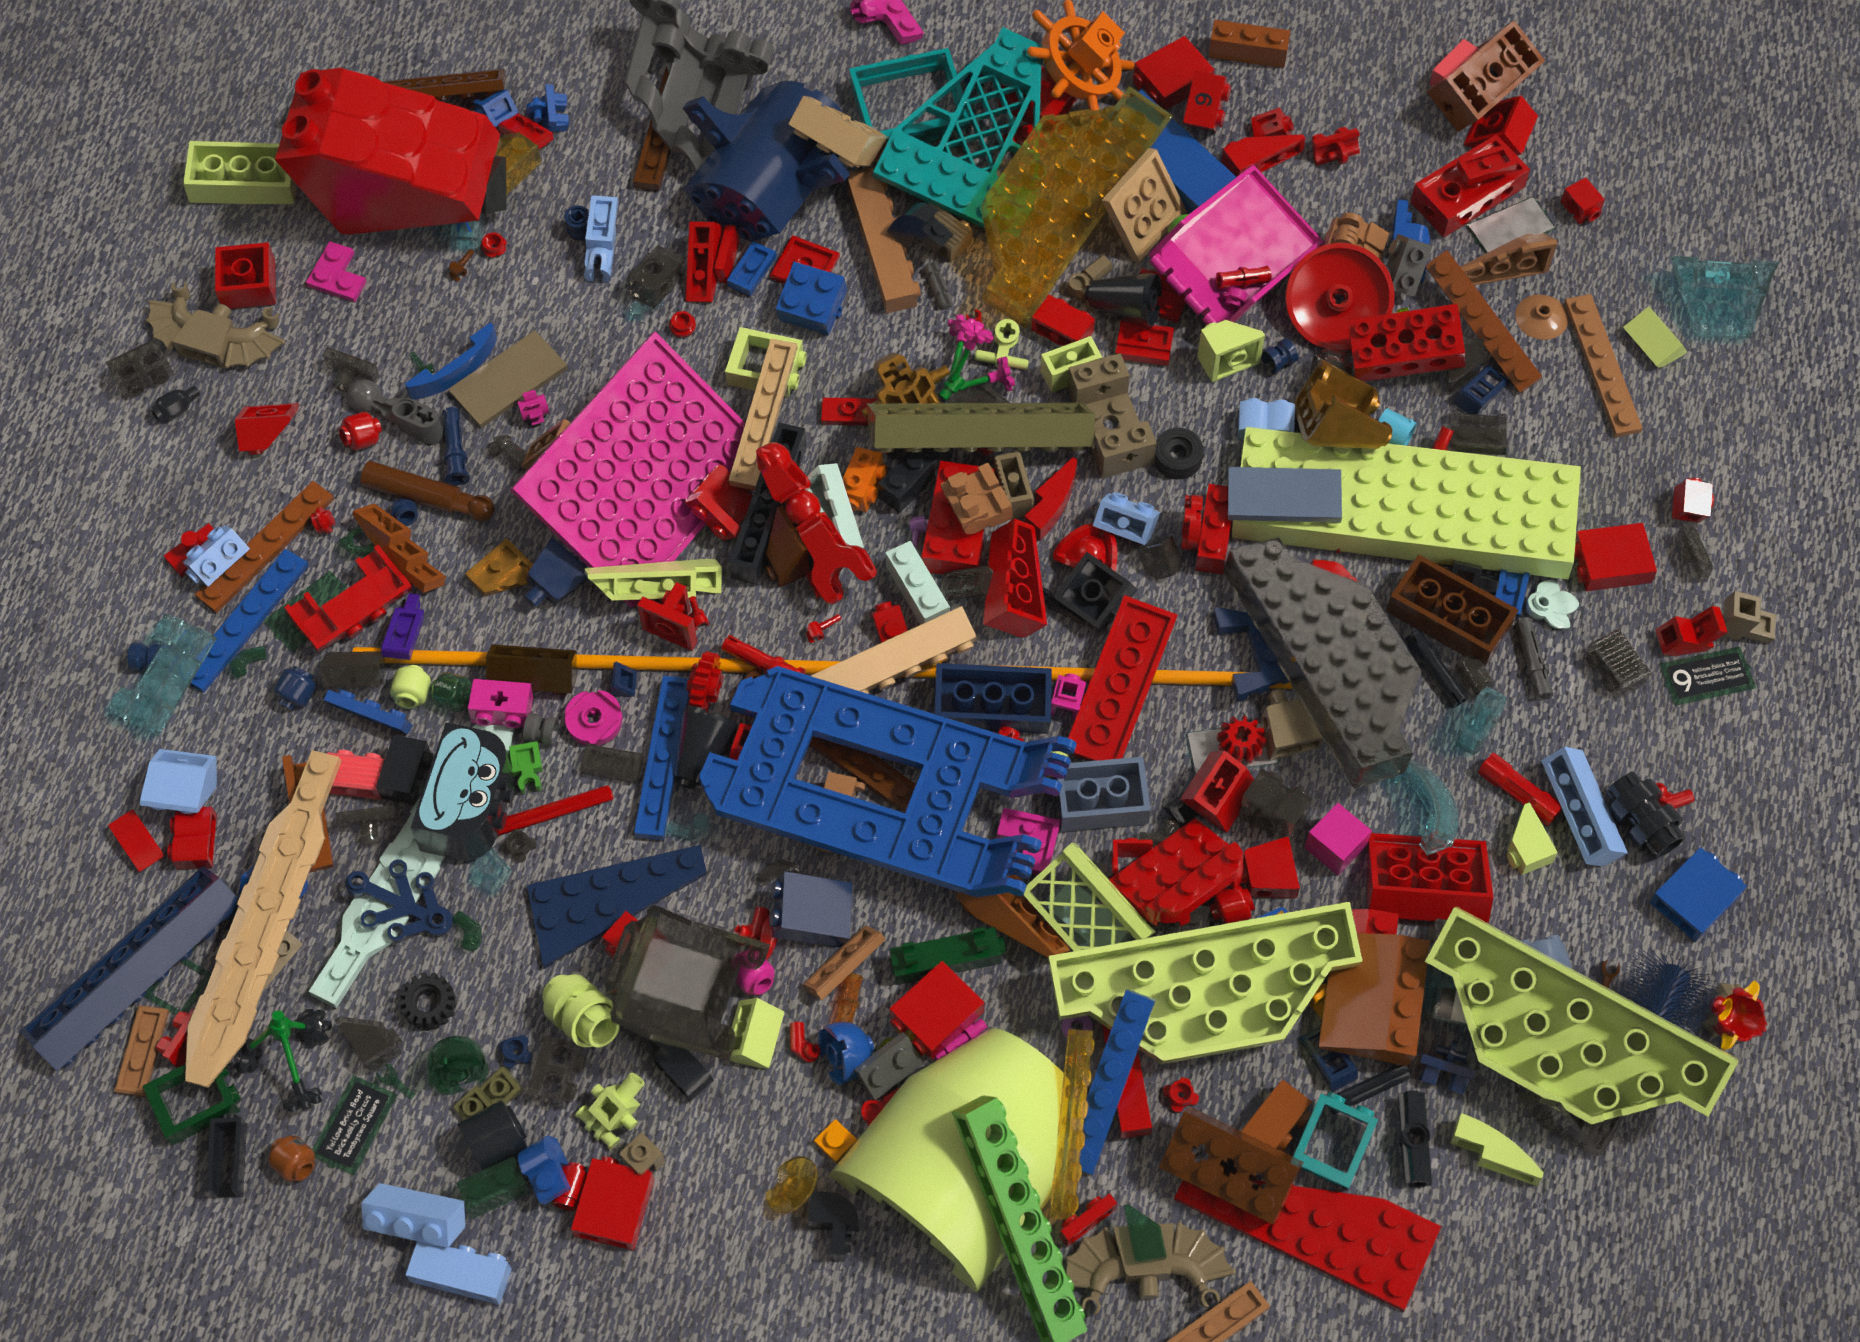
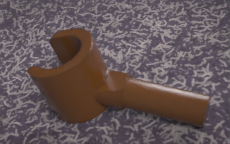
M469 249L458 262L452 261L449 265L450 277L457 282L461 279L456 275L460 274L463 277L467 275V269L464 266L474 254L472 249Z
M1606 959L1602 964V972L1604 974L1602 985L1609 989L1613 977L1619 974L1621 966L1618 963L1617 970L1614 973H1609L1605 968L1608 959Z

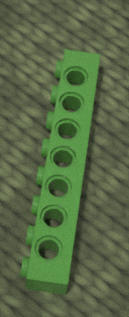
M982 1095L953 1110V1118L1040 1341L1068 1342L1087 1331L1084 1322L1085 1313L1074 1297L1073 1282L1062 1266V1254L1058 1247L1054 1245L1050 1235L1052 1231L1051 1225L1040 1209V1197L1028 1178L1029 1169L1026 1162L1020 1157L1016 1147L1018 1145L1016 1135L1009 1129L1005 1118L1007 1115L1006 1109L997 1097ZM990 1126L991 1134L987 1139L986 1130ZM1001 1155V1156H1002V1164H1001V1166L998 1168V1167H997V1160H998L999 1156ZM1013 1185V1194L1009 1197L1008 1191L1010 1186ZM1024 1214L1025 1220L1022 1226H1020V1218ZM1035 1243V1244H1036V1250H1035L1034 1254L1032 1255V1254H1031V1248H1032V1245ZM1047 1272V1279L1043 1284L1042 1278L1044 1273ZM1058 1301V1308L1054 1312V1304Z

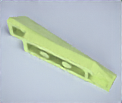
M716 559L585 568V574L588 579L597 585L612 601L640 600L642 596L648 599H663L666 591H671L676 582L686 586L688 598L691 596L696 597V591L721 593L722 566Z

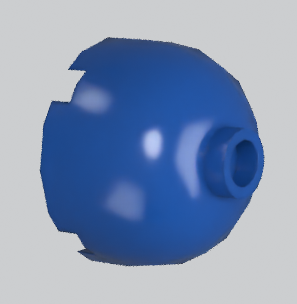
M846 1021L823 1026L824 1029H820L818 1033V1045L821 1050V1057L827 1054L828 1060L834 1071H828L831 1080L840 1085L859 1078L854 1069L873 1053L874 1045L871 1037L866 1035L857 1025ZM842 1065V1069L836 1068L837 1066Z

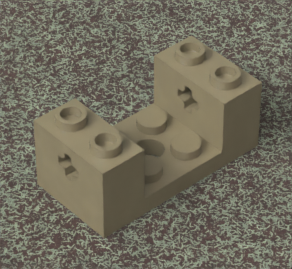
M1121 353L1071 366L1068 372L1067 389L1072 402H1083L1095 413L1094 447L1090 448L1102 478L1153 465L1155 462L1157 442L1148 420L1144 422H1139L1128 395L1130 375ZM1113 419L1118 423V426L1115 429H1108L1103 425V422Z

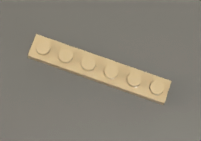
M770 339L729 478L730 486L755 491L761 474L756 465V450L772 440L798 350L797 343Z

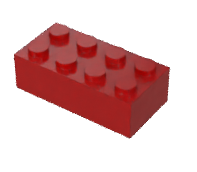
M940 461L921 556L929 573L977 580L987 527L977 533L966 534L941 489V483L948 481L950 476L959 472L970 475L978 471L979 466Z

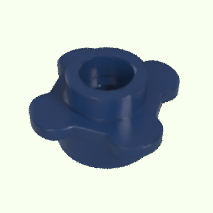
M526 1036L511 1037L500 1043L499 1049L504 1054L503 1065L506 1068L511 1069L516 1064H528L532 1061L533 1055L528 1050L529 1040ZM514 1050H519L518 1054H513Z

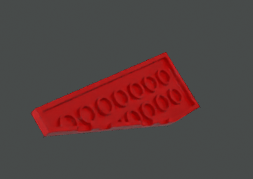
M1185 1180L1182 1181L1174 1197L1175 1201L1403 1312L1407 1307L1441 1229L1440 1225L1384 1198L1294 1185L1279 1219L1274 1224ZM1256 1180V1183L1259 1185L1266 1184L1264 1181Z

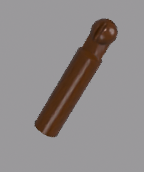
M368 461L365 464L361 474L362 487L405 500L409 499L414 503L451 514L457 511L470 515L476 521H487L495 512L493 501L486 495L474 496L464 493L457 486L373 461Z

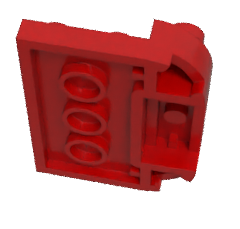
M1194 818L1110 878L1109 881L1136 911L1151 924L1158 926L1159 922H1179V925L1182 926L1190 922V913L1226 886L1230 885L1235 889L1241 883L1244 869L1243 851L1235 841L1229 845Z

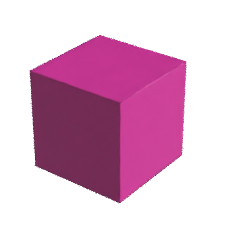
M1337 803L1310 830L1304 848L1339 876L1367 847L1372 830Z

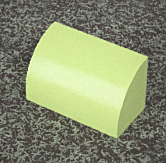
M1649 306L1623 327L1657 367H1664L1687 353L1682 343Z
M759 998L739 1001L723 1057L735 1063L757 1068H769L784 1011Z

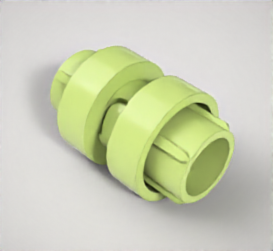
M578 974L558 975L546 984L542 994L544 1014L555 1026L563 1030L574 1043L580 1047L594 1046L599 1048L613 1041L619 1031L617 1007L585 977Z

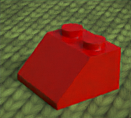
M1522 95L1501 100L1471 125L1463 145L1474 148L1497 134L1517 156L1522 155L1538 115Z

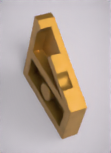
M506 538L467 571L465 577L484 596H489L529 584L526 581V576L533 563Z

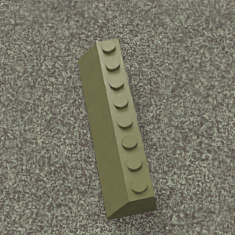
M1083 402L867 404L870 442L880 452H894L895 448H905L908 452H921L922 448H933V451L947 452L949 448H960L961 451L973 452L977 451V447H987V450L996 452L1004 451V447H1015L1014 449L1017 451H1030L1031 447H1042V450L1057 451L1058 447H1069V450L1083 451L1085 447H1094L1095 413Z

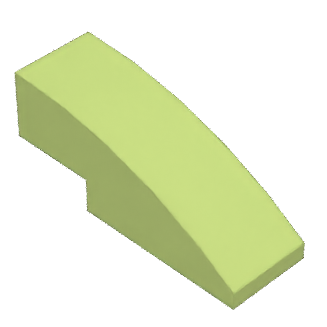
M1461 1113L1450 1144L1479 1153L1477 1165L1535 1186L1539 1184L1543 1176L1542 1170L1517 1144L1482 1121Z

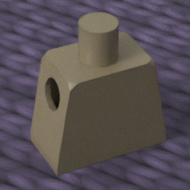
M1282 689L1269 693L1267 697L1271 705L1265 708L1260 718L1261 727L1265 730L1263 737L1267 740L1266 751L1269 761L1320 748L1326 738V733L1307 702L1302 698L1288 701Z

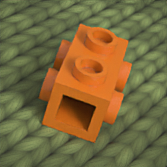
M856 447L842 479L852 511L867 513L870 504L876 501L878 483L887 474V465L884 463L881 452Z

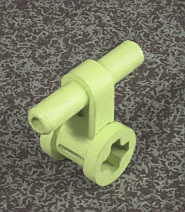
M1011 319L1001 320L996 325L994 335L995 343L999 346L998 352L992 353L976 350L974 359L995 364V367H998L997 359L1006 356L1009 367L1027 370L1029 363L1027 359L1008 356L1009 349L1018 342V324ZM1005 330L1010 331L1009 338H1003Z

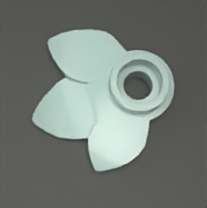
M1545 580L1539 583L1536 587V592L1528 597L1526 611L1534 619H1545L1553 628L1569 629L1570 621L1567 615L1573 613L1578 608L1579 602L1571 593L1560 591L1557 581Z

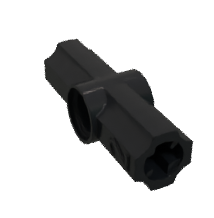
M1419 1091L1398 1093L1399 1145L1402 1152L1404 1186L1410 1188L1431 1186L1432 1174L1429 1150L1431 1134L1427 1126L1425 1093ZM1416 1134L1420 1137L1422 1143L1418 1145L1411 1143L1407 1135Z

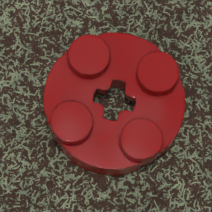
M1185 495L1181 549L1198 551L1201 531L1200 511H1202L1203 496Z

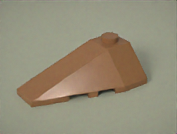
M1544 233L1526 234L1460 267L1473 285L1548 273L1558 243L1555 238Z

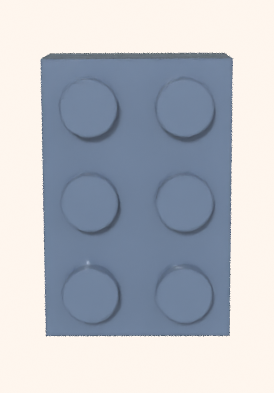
M1143 757L1070 763L1065 778L1058 779L1055 777V780L1062 784L1060 794L1057 795L1061 832L1149 824L1151 809Z

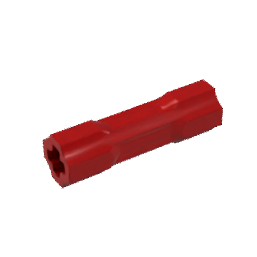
M1495 752L1490 754L1479 768V775L1495 787L1501 788L1523 806L1530 802L1539 820L1546 826H1549L1561 813L1562 807L1557 799L1549 793L1540 790L1513 769L1512 765Z

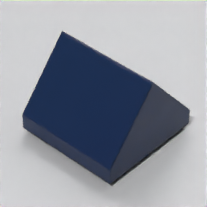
M617 661L614 662L610 694L619 697H635L637 671Z

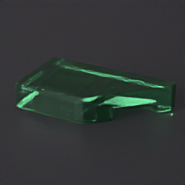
M1129 1204L1124 1205L1123 1209L1135 1265L1165 1260L1167 1255L1160 1225Z

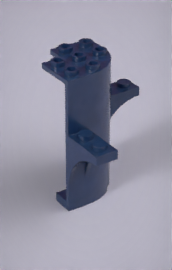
M782 81L762 88L740 115L729 114L717 109L704 96L688 101L682 109L715 149L683 188L684 192L689 196L690 201L705 215L708 222H716L721 226L732 224L736 227L739 235L749 242L781 233L811 191L845 181L850 174L838 159L839 155L832 152L827 153L816 146L817 141L810 137L808 140H805L794 133L795 128L790 126L789 122L803 96L812 97L820 101L822 107L826 105L844 113L839 106L821 91L815 89L812 92L804 88V83L796 81Z

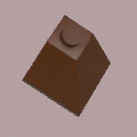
M783 505L777 507L766 552L767 566H764L771 582L776 580L780 588L806 576L805 572L810 571L808 549L794 524L787 517Z

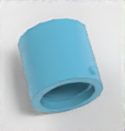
M1388 408L1385 409L1378 420L1381 423L1385 421L1392 427V437L1388 444L1407 446L1417 426V422Z

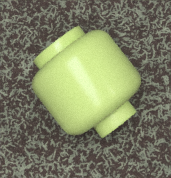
M417 665L401 667L395 672L390 695L398 706L405 709H414L425 703L431 679Z

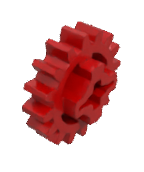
M707 651L702 653L698 664H693L686 687L688 696L691 697L689 704L706 709V713H708L712 702H717L724 679L722 670L719 669L721 665L719 654Z

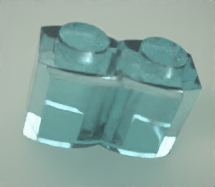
M1490 687L1484 688L1478 694L1472 710L1464 717L1455 739V746L1471 755L1477 754L1484 747L1490 731L1498 724L1506 704V696Z

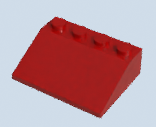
M1371 833L1368 841L1367 864L1368 909L1398 913V918L1447 922L1454 907H1458L1489 924L1494 896L1486 841Z

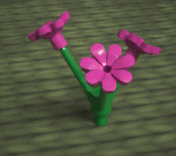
M958 314L955 320L949 319V334L957 336V347L950 375L943 383L944 387L938 395L947 401L952 393L956 394L959 389L962 391L986 382L991 384L998 381L1003 383L1006 392L1012 391L1015 381L1013 377L1009 376L1011 371L1006 356L997 359V371L987 373V376L965 381L959 375L970 351L975 349L976 344H983V342L991 343L994 337L991 331L982 330L984 327L983 323L972 318L965 320L963 315ZM963 346H965V350L961 356Z

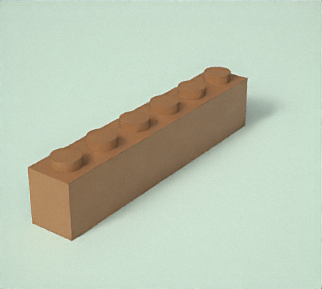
M875 167L849 172L850 174L846 178V182L887 314L917 307V297H921L918 282H913L911 277L914 275L911 260H906L904 254H907V249L887 232L897 218H893L891 212H894L891 197H886L885 195L887 185L885 182L872 177Z

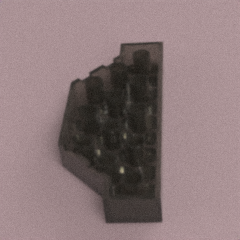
M1279 537L1229 550L1223 570L1225 576L1263 636L1267 646L1276 657L1279 666L1353 789L1405 774L1413 752L1399 729L1422 671L1369 587L1292 558Z

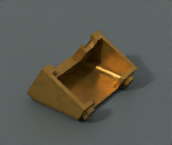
M1321 359L1294 402L1295 414L1303 440L1317 447L1378 449L1381 446H1386L1392 437L1393 430L1391 425L1385 421L1381 423L1369 416L1376 412L1380 404L1377 389Z

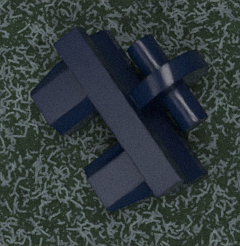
M1455 1040L1451 1041L1449 1048L1439 1044L1436 1048L1435 1053L1446 1056L1445 1061L1422 1053L1419 1062L1422 1063L1419 1080L1436 1085L1440 1069L1450 1072L1451 1076L1447 1089L1460 1094L1465 1092L1470 1079L1474 1080L1476 1071L1453 1064L1454 1059L1465 1063L1467 1058L1466 1053L1457 1051L1458 1041Z

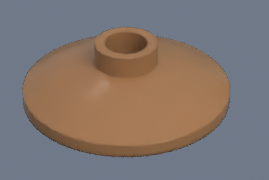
M1547 295L1529 296L1518 304L1515 311V319L1519 328L1528 336L1536 339L1548 340L1560 336L1566 330L1569 322L1568 312L1564 305L1557 299ZM1540 311H1546L1548 314H1542Z

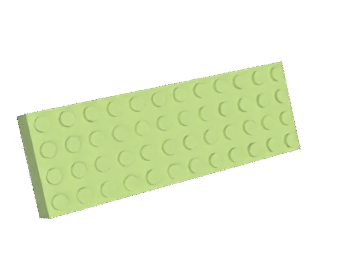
M1246 427L1241 467L1341 469L1342 521L1341 523L1233 520L1231 538L1333 551L1340 549L1341 552L1415 560L1418 554L1438 564L1453 565L1454 560L1479 565L1482 566V569L1501 571V569L1512 573L1524 574V572L1530 573L1529 575L1569 579L1574 564L1581 466L1387 444L1378 449L1317 447L1305 442L1302 433Z

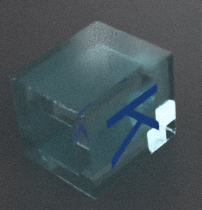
M481 213L479 221L452 224L450 237L453 249L480 251L484 229Z

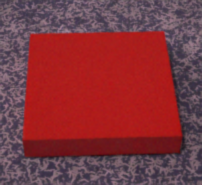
M792 235L773 268L770 279L785 284L794 262L832 272L840 258V253Z

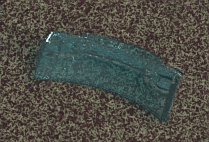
M1375 745L1367 765L1373 776H1380L1381 773L1391 775L1390 779L1394 783L1407 779L1434 818L1426 822L1424 828L1427 834L1420 840V846L1428 856L1451 847L1457 835L1459 817L1455 800L1444 782L1432 770L1420 762L1382 746Z

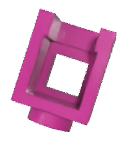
M1070 673L1064 676L1058 675L1051 702L1052 716L1055 715L1056 707L1073 711L1071 720L1075 721L1086 682L1081 681L1078 675ZM1064 690L1076 693V695L1073 697L1061 694V692Z

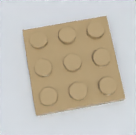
M1152 148L1147 149L1102 199L1131 259L1136 262L1143 260L1166 234L1170 223L1186 211L1157 149Z

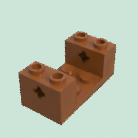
M1515 20L1493 33L1477 47L1479 50L1464 63L1442 77L1426 91L1457 132L1478 121L1545 62V59ZM1490 65L1498 74L1497 77L1491 75L1489 71Z

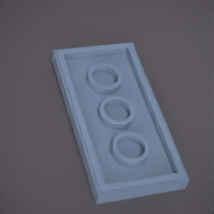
M1228 467V520L1341 523V469Z

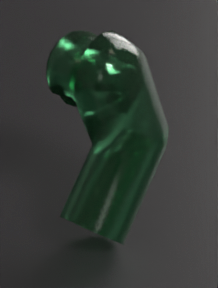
M265 645L239 652L229 662L232 676L235 678L245 676L247 673L245 665L268 659Z
M460 910L453 916V924L463 930L462 947L465 950L475 951L482 943V927L478 922Z

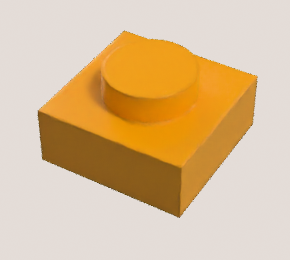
M835 1119L814 1140V1143L830 1159L837 1163L849 1151L857 1139Z

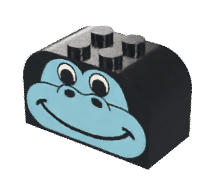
M445 723L411 824V830L421 852L459 860L476 859L486 854L492 848L499 829H504L507 819L505 810L507 804L512 803L515 795V787L513 786L514 775L505 745L494 733Z

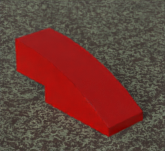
M1074 457L1035 491L1036 506L1024 516L1025 523L1035 526L1036 538L1039 541L1053 528L1069 502L1077 471V459Z

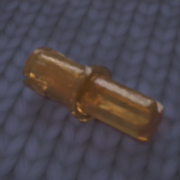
M850 973L844 979L841 996L836 1000L838 1009L835 1022L846 1021L853 1023L856 1008L860 1007L858 997L863 981L861 975Z

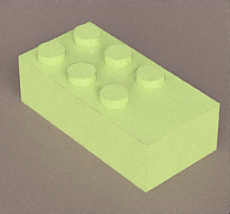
M189 141L183 183L189 203L294 204L296 183L275 161L279 146L277 143Z

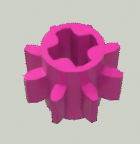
M535 390L522 393L524 400L517 403L523 421L530 420L532 426L545 422L543 415L550 414L544 394L537 396Z

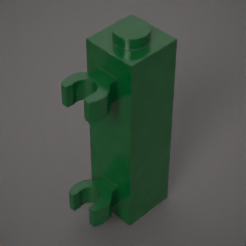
M980 927L972 929V932L919 943H914V941L902 943L900 947L890 948L889 954L895 984L901 985L920 981L941 961L954 973L1001 964V956L1006 954L1003 937H997L995 927L987 929Z

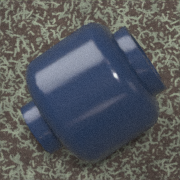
M294 666L292 669H284L273 688L274 693L280 697L278 703L291 710L294 709L295 705L306 707L317 688V684L313 681L315 676L297 666Z

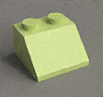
M1228 320L1210 323L1204 329H1201L1197 358L1211 382L1260 364L1265 334L1263 331Z

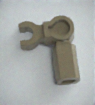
M1101 255L1082 270L1081 273H1075L1069 278L1068 292L1076 296L1080 301L1086 302L1087 310L1092 313L1096 312V309L1090 307L1089 302L1085 300L1086 287L1093 280L1102 279L1113 270L1112 262L1104 255Z

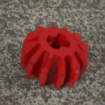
M1244 715L1241 721H1238L1233 716L1230 718V723L1224 722L1221 725V732L1217 734V741L1220 742L1218 750L1226 751L1240 763L1242 759H1245L1251 764L1254 757H1261L1262 748L1266 746L1267 740L1263 737L1265 730L1264 728H1257V719L1247 722V717Z

